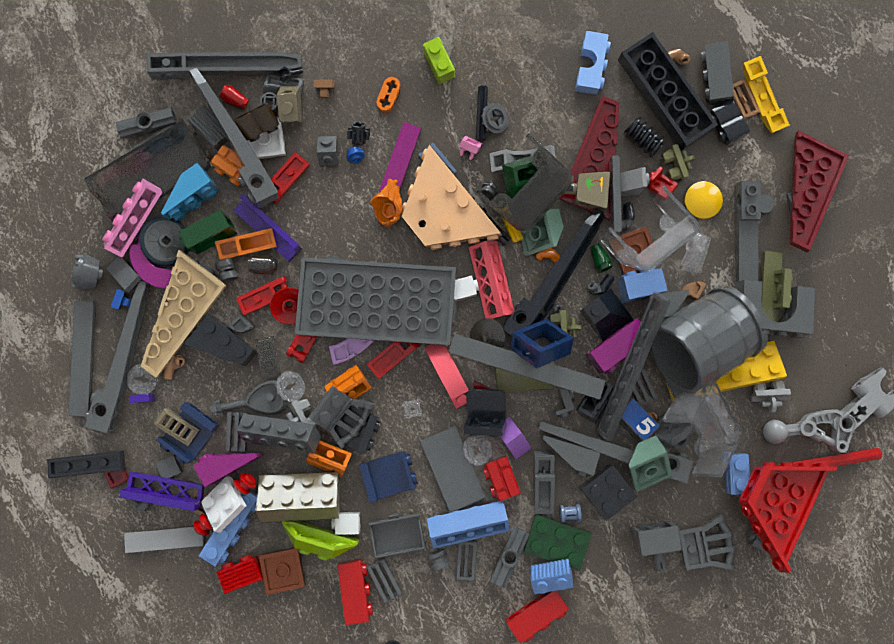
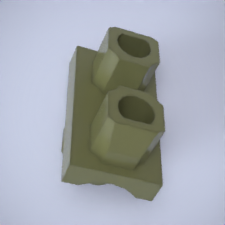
M678 144L673 145L661 155L663 164L672 162L674 166L673 169L667 171L668 178L673 181H684L685 178L689 177L687 170L692 169L690 162L695 160L694 155L688 156L686 151L681 152Z
M560 310V313L551 315V322L553 324L561 325V329L569 335L571 330L572 337H577V330H581L582 325H577L576 318H571V325H569V311Z

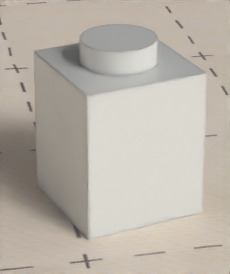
M472 276L455 280V302L477 296L476 291H479L477 280H473Z
M339 512V519H332V529H335V535L359 534L361 532L360 512Z

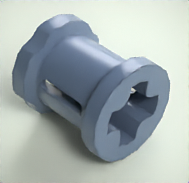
M580 504L571 507L560 505L561 523L569 520L581 522Z

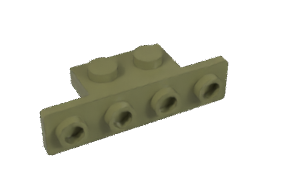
M764 251L761 281L762 309L769 319L778 322L779 309L790 308L792 300L791 284L793 282L792 269H782V253Z

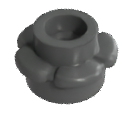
M493 182L483 183L481 194L486 198L493 199L495 195L499 194L497 185Z

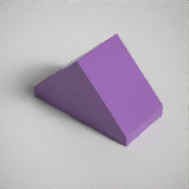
M508 417L506 419L505 431L500 438L514 458L517 459L532 448L519 428Z

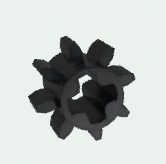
M354 122L351 124V127H348L347 139H352V144L363 145L366 143V140H369L370 128H366L365 123Z

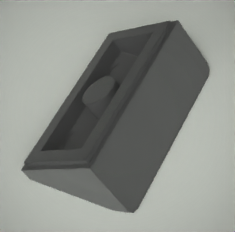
M267 74L263 84L264 94L272 92L277 95L280 87L300 86V95L302 97L304 79L288 77L285 82H281L279 79L282 76Z

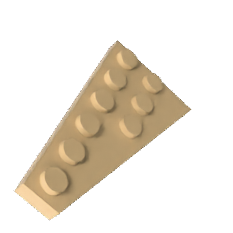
M178 250L177 260L171 271L170 282L166 287L157 314L156 325L153 327V334L141 367L155 378L161 375L227 286L181 250Z

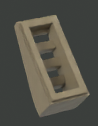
M165 408L154 423L155 426L187 446L191 444L200 429L169 408ZM168 416H170L171 418L165 425L164 421L167 419ZM175 420H177L178 422L176 423L174 428L171 429V425ZM181 425H185L181 432L178 434L177 431L181 427ZM191 429V432L189 433L187 438H184L183 436L187 432V430Z

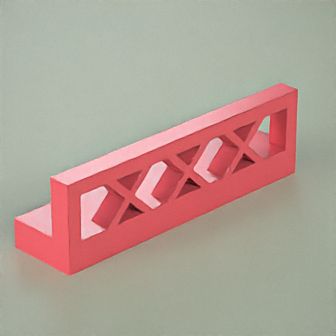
M484 241L470 246L469 251L486 320L512 315L514 307L498 241ZM476 249H482L483 255L481 259L477 257ZM483 266L487 270L486 277H483L481 274ZM487 285L491 287L492 292L490 296L486 294L485 289ZM491 304L495 305L496 314L491 315Z

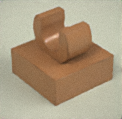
M335 79L314 80V88H320V97H329V88L335 87Z

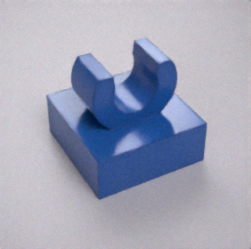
M117 289L111 307L119 309L120 304L130 307L132 300L123 297L125 291Z

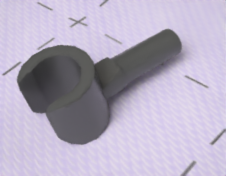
M126 499L133 503L139 511H147L152 505L151 503Z

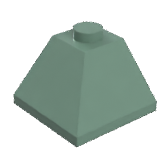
M544 209L518 219L517 222L523 236L521 242L525 257L556 247L563 230L559 209Z
M657 436L638 443L629 463L636 492L672 476L667 451Z

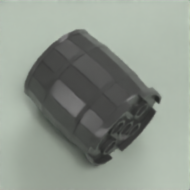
M718 286L712 289L707 296L695 300L661 323L650 350L659 370L670 383L686 393H696L729 374L748 358L759 355L766 348L768 336L766 329L762 331L759 323L762 317L749 298L735 288L728 287L724 289L722 286Z

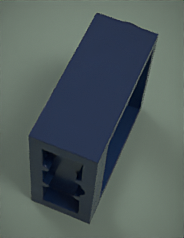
M545 319L513 332L510 349L538 369L571 354L574 338ZM544 337L552 344L541 347L534 341Z

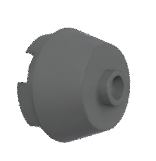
M86 253L84 255L76 254L75 259L77 260H75L71 288L79 289V291L96 288L97 280H101L103 269H99L100 260Z

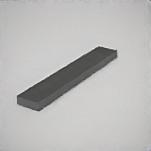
M74 301L69 416H85L91 407L96 302Z

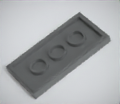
M456 426L420 440L450 513L486 498Z

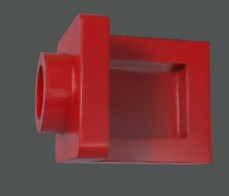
M659 167L656 172L652 171L649 175L648 190L667 201L678 187V183L663 175V168Z

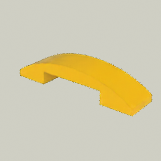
M759 56L743 63L746 82L761 111L759 115L765 126L771 133L790 126L783 108L779 109L765 76L768 72L762 57Z

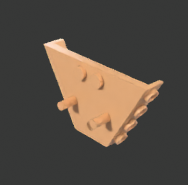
M429 145L428 149L423 151L421 167L418 166L415 172L414 185L411 184L408 190L409 198L403 204L402 218L426 247L431 248V250L442 249V245L448 244L449 247L460 246V242L468 241V244L479 243V239L487 238V241L499 239L498 236H502L500 231ZM424 220L426 222L425 227H421L419 222Z

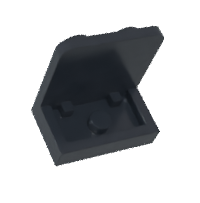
M468 389L469 391L466 392L468 418L464 425V434L472 436L489 435L491 437L503 436L507 425L505 392L503 390Z
M353 406L348 408L361 417L363 410ZM345 413L340 419L352 428L357 423L356 420ZM370 413L367 426L361 429L359 437H355L345 445L363 454L367 450L371 451L374 443L372 436L374 432H378L381 422L378 421L380 416ZM337 424L334 427L339 438L349 433Z

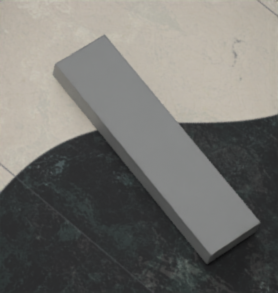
M194 526L124 533L125 553L205 545L204 535L197 534Z

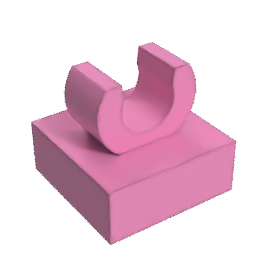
M465 136L459 146L462 148L460 156H463L465 151H469V159L472 160L475 154L479 152L482 143Z

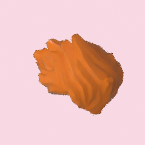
M388 179L387 185L376 196H373L370 201L378 222L388 228L400 219L403 209L397 179Z

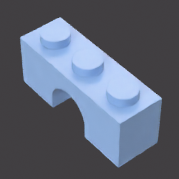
M586 31L581 56L592 59L594 66L590 68L580 67L577 74L575 91L597 95L599 89H603L605 78L602 77V71H606L608 60H605V53H609L611 42H608V34Z

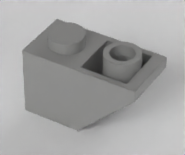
M646 167L620 173L621 196L640 195L649 185V174L646 173Z

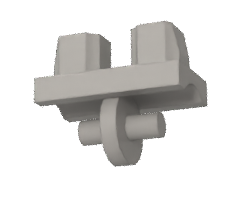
M783 380L773 381L771 383L772 390H766L765 383L753 385V394L750 396V401L761 402L762 407H768L769 412H776L777 407L782 406V401H786L787 396L791 395V391L785 388Z
M307 399L298 402L295 400L288 405L292 413L286 414L289 421L314 424L315 427L318 425L310 418L306 419L303 413L311 409Z

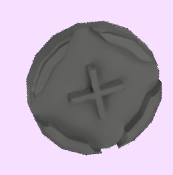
M677 411V413L669 412L656 421L660 427L653 434L658 437L663 445H672L675 449H682L688 444L692 422L686 413L682 411Z

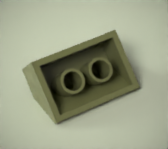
M495 367L497 390H503L505 393L555 388L554 385Z

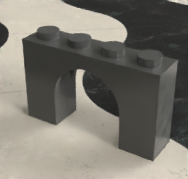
M751 280L735 282L734 288L748 297L758 309L762 317L759 323L762 331L766 329L767 335L770 332H774L775 336L785 337L788 334H793V338H805V335L813 334L815 288L791 287L792 300L790 308H786L783 318L779 322H775L769 319L762 309V282Z

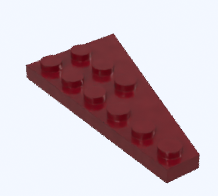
M604 96L601 97L566 182L576 183V178L581 173L609 172V160L612 156H616L619 102ZM609 180L607 209L603 212V213L605 214L604 219H607V220H609V221H611V217H610V180ZM563 188L559 200L590 213L594 211V209L575 205V195L564 194Z
M799 130L795 133L789 244L807 253L812 248L849 155Z

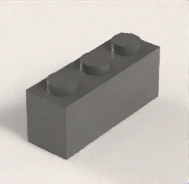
M728 41L705 44V51L701 53L702 63H706L707 69L703 70L704 81H708L709 88H705L706 99H710V105L725 103L731 99L734 101Z

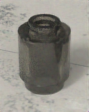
M254 255L248 259V270L253 272V274L273 275L274 271H277V260H274L273 256Z

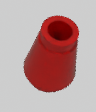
M225 85L219 95L222 102L242 108L243 110L249 102V99L232 85Z

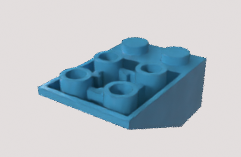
M196 163L180 175L161 214L169 220L174 218L175 221H181L189 211L198 209L203 201L215 197L216 192L220 189L209 174Z

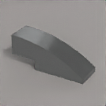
M534 451V514H554L555 456L553 451Z

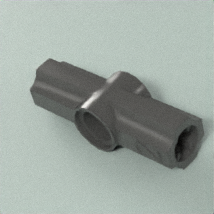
M169 107L151 113L141 112L136 117L116 122V129L120 138L124 139L142 133L152 134L157 129L177 124V119L173 108ZM146 120H150L147 126H143Z
M513 527L507 543L501 551L500 559L490 582L499 587L506 588L513 570L519 562L520 554L529 536L528 532L518 527ZM509 552L515 554L514 560L510 562L504 559L505 555Z

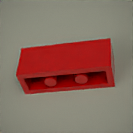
M363 559L339 562L337 566L345 625L369 622L370 616L373 615L372 603L368 602V596L371 595L370 585L369 583L366 584L365 576H368L367 564H363Z
M557 591L540 594L505 620L521 644L523 641L526 643L533 639L534 634L539 630H546L551 625L550 622L556 618L557 620L563 618L569 608Z

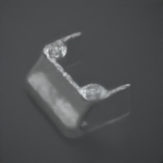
M665 186L660 189L653 200L665 213L658 223L659 228L664 232L663 236L640 254L632 247H629L612 227L607 229L601 239V242L621 264L649 272L699 232L700 225L698 221Z
M715 382L696 393L684 392L676 396L663 418L664 422L692 423L698 433L699 438L694 445V450L699 460L692 472L693 476L722 478L741 438L740 429Z

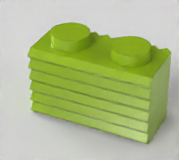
M440 37L424 43L423 54H425V58L428 64H430L438 84L453 79L455 77V69Z

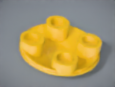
M706 181L693 184L687 190L684 198V204L693 216L702 220L715 216L720 211L723 203V197L718 187Z

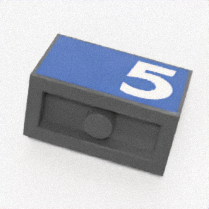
M634 398L627 403L619 422L638 443L648 439L660 427Z

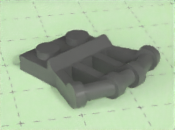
M332 386L309 418L326 429L338 447L343 449L345 444L355 437L358 438L361 429L367 426L370 412L374 409L375 404L365 400L350 398ZM350 405L364 407L361 417L348 409ZM344 413L357 421L353 428L340 420ZM337 424L349 433L339 438L334 427Z
M722 513L714 516L702 526L679 530L681 554L686 571L709 566L734 570L733 559L734 553L737 550L732 539L734 534L724 521L725 517ZM717 524L722 530L721 533L705 536V532ZM720 539L725 540V546L708 549L707 542ZM726 553L725 562L710 560V555Z

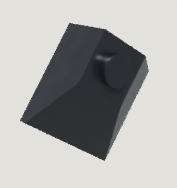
M609 289L580 310L602 341L633 320V317L612 289Z

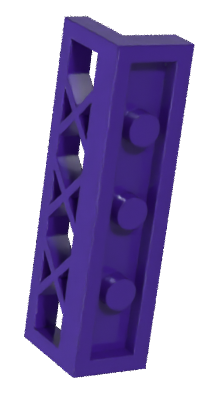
M242 194L239 197L242 202L234 211L256 232L272 228L277 246L274 249L290 262L302 248L255 204H251L246 195Z
M129 472L127 488L120 490L119 498L195 511L202 507L201 501L203 500L204 485L144 473ZM135 477L142 480L144 483L143 487H133ZM154 481H158L163 488L159 492L154 491L150 485ZM173 484L177 485L181 490L177 495H173L169 490V487ZM191 487L197 488V499L191 498L187 490Z

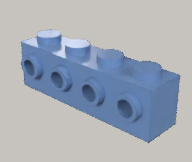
M249 488L250 493L248 495L241 493L246 507L220 533L213 532L199 557L213 566H217L220 563L223 564L230 554L228 550L238 542L240 538L238 534L248 526L251 521L249 517L252 512H256L258 493L253 489Z
M503 501L427 518L433 549L510 531Z

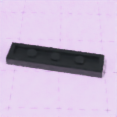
M124 450L47 459L48 479L125 470Z

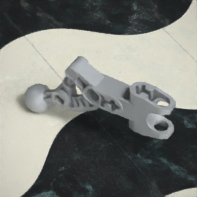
M878 368L858 380L851 388L857 397L841 411L834 409L812 412L804 415L796 424L785 425L779 420L768 421L763 427L764 438L772 444H780L788 436H808L817 442L822 441L828 444L833 452H846L854 430L872 413L879 419L894 409V390L886 394L880 387V382L887 371L884 368ZM843 419L846 421L845 428L841 424ZM820 423L831 424V438L826 436L825 432L817 428L816 425Z

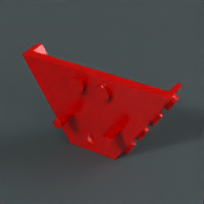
M763 462L762 466L754 467L738 502L741 505L742 513L749 519L753 532L760 538L762 548L771 557L772 565L777 571L790 573L789 558L828 472L836 471L837 467H829V463H816L817 467H811V463H799V466H793V463H781V466H775V462Z

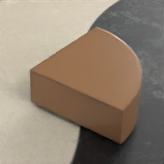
M700 281L691 282L681 290L689 289L688 297L697 300L704 290L706 283Z

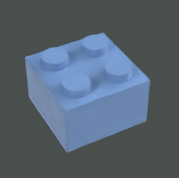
M655 266L645 268L638 274L636 271L627 272L617 281L622 304L645 299L651 296L653 292L662 294L667 291L662 268L656 269Z

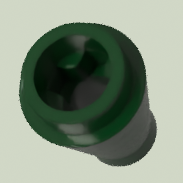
M600 243L590 247L595 269L599 273L608 271L613 267V260Z

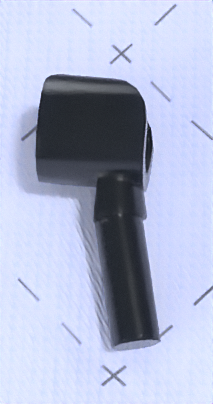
M283 66L276 74L282 75L279 80L285 82L289 76L303 73V69L289 70Z

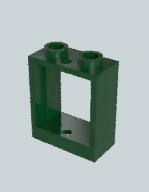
M221 210L178 231L181 235L179 240L182 246L197 255L215 246V241L228 239L238 234L230 218Z

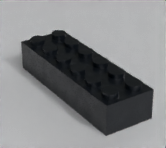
M654 32L621 52L618 62L673 141L678 144L680 151H683L713 131L718 125Z

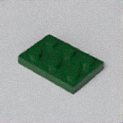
M535 514L524 552L552 562L568 559L571 568L580 571L592 533Z

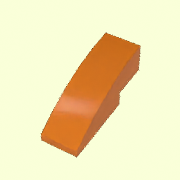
M272 228L215 241L220 260L277 247Z

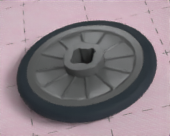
M164 216L149 220L143 226L139 237L140 248L145 257L157 265H174L177 260L178 250L183 251L185 254L189 251L182 246L179 240L181 235L178 231L184 229L185 226L181 222L175 221L174 218L169 220ZM164 237L168 240L166 245L161 241Z

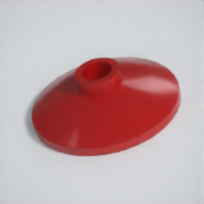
M284 288L273 295L270 301V311L278 322L283 324L296 323L298 289ZM291 301L292 305L286 306V302Z

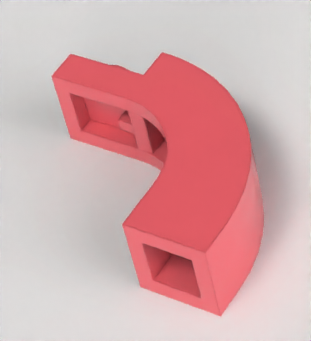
M430 344L424 347L455 408L457 409L467 404L466 392L469 390L446 346Z

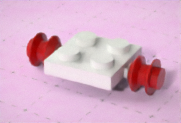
M241 473V480H233L232 477L226 476L201 501L206 515L201 514L199 516L200 521L195 520L193 523L197 534L208 536L210 534L209 529L220 533L246 507L241 493L248 495L250 493L249 488L254 489L256 487V480L251 474Z

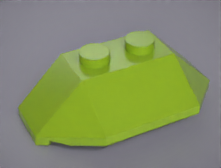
M298 520L282 521V525L294 548L299 549V552L302 554H317V558L326 561L329 558L334 559L354 548L360 540L345 534L335 535V531Z

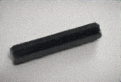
M485 85L478 86L477 141L486 140V126L482 124L483 118L481 117L488 101V87Z

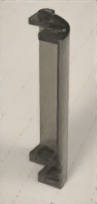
M182 120L84 179L90 192L101 202L106 215L113 221L117 214L121 215L124 208L122 206L127 198L131 199L134 194L132 190L137 181L141 182L142 179H145L159 187L162 191L160 199L173 191L180 175L194 164L198 163L205 171L212 168L213 165L210 159L213 157L207 148L203 149L195 137L197 132L192 125L188 126Z

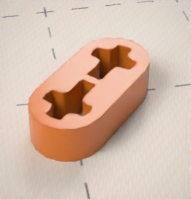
M388 77L383 83L376 102L379 111L382 113H389L395 105L401 89L397 78ZM395 83L396 88H393L391 93H389L388 85ZM389 97V105H386L385 108L382 107L381 102H385L386 98Z

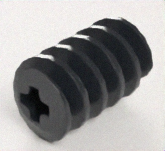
M638 117L629 125L624 133L628 131V139L634 136L633 143L640 141L638 148L646 146L644 153L651 151L649 157L652 158L664 145L662 143L664 137L662 136L657 139L659 132L656 131L651 134L653 127L651 126L646 129L647 122L645 121L640 124L641 117Z

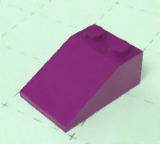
M263 452L217 455L211 453L197 459L198 463L193 467L202 484L206 487L215 484L265 454Z

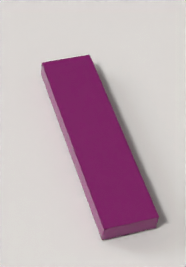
M403 122L379 192L387 185L388 179H397V186L401 189L421 132L420 127Z

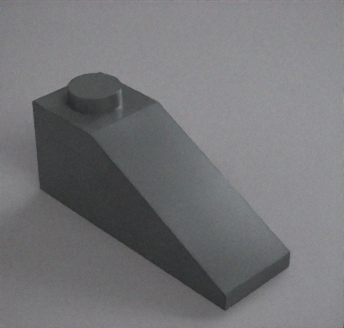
M542 435L541 439L570 467L577 470L576 474L588 477V474L594 475L600 456L599 452Z

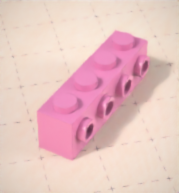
M142 179L141 182L137 181L132 191L134 194L131 199L127 198L122 206L124 208L121 215H116L112 222L114 227L111 231L107 230L102 239L104 241V248L120 257L124 256L162 194L159 187L145 179Z

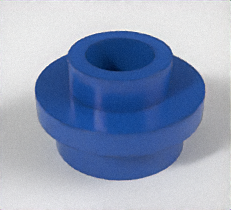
M360 147L350 148L346 156L347 161L353 164L360 163L365 157V153Z

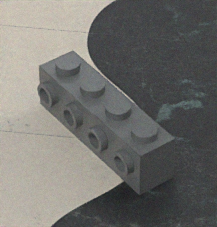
M243 414L236 430L242 437L241 439L247 443L315 453L321 438L314 424Z

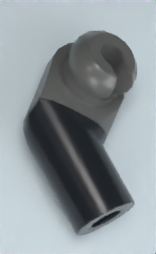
M631 202L623 205L625 219L622 220V230L625 231L631 228L635 218L633 203Z
M606 274L602 282H590L587 286L588 292L593 295L604 294L614 281V278Z

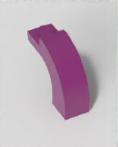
M139 231L137 235L138 245L130 244V259L133 268L145 282L166 290L170 282L172 270L158 268L145 257L140 248L139 237L141 231Z

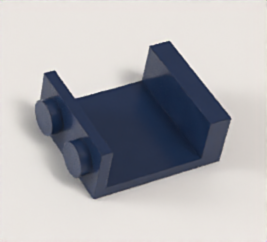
M184 402L180 408L182 412L179 416L200 429L191 444L187 446L168 433L156 439L163 450L174 453L176 455L175 458L183 464L194 461L220 426V424L193 404ZM175 420L170 428L173 429L178 421ZM181 425V427L177 431L178 434L181 432L185 425ZM191 429L187 430V432L183 436L184 438H187V436L191 432Z
M401 451L359 465L370 503L407 490H415V484H418L415 472L411 473L410 465H413L410 454Z

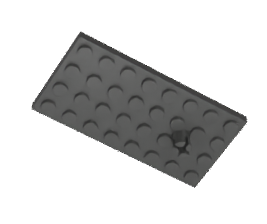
M302 257L295 335L451 346L456 267Z

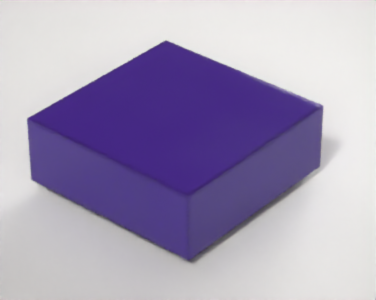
M155 395L129 396V402H155Z

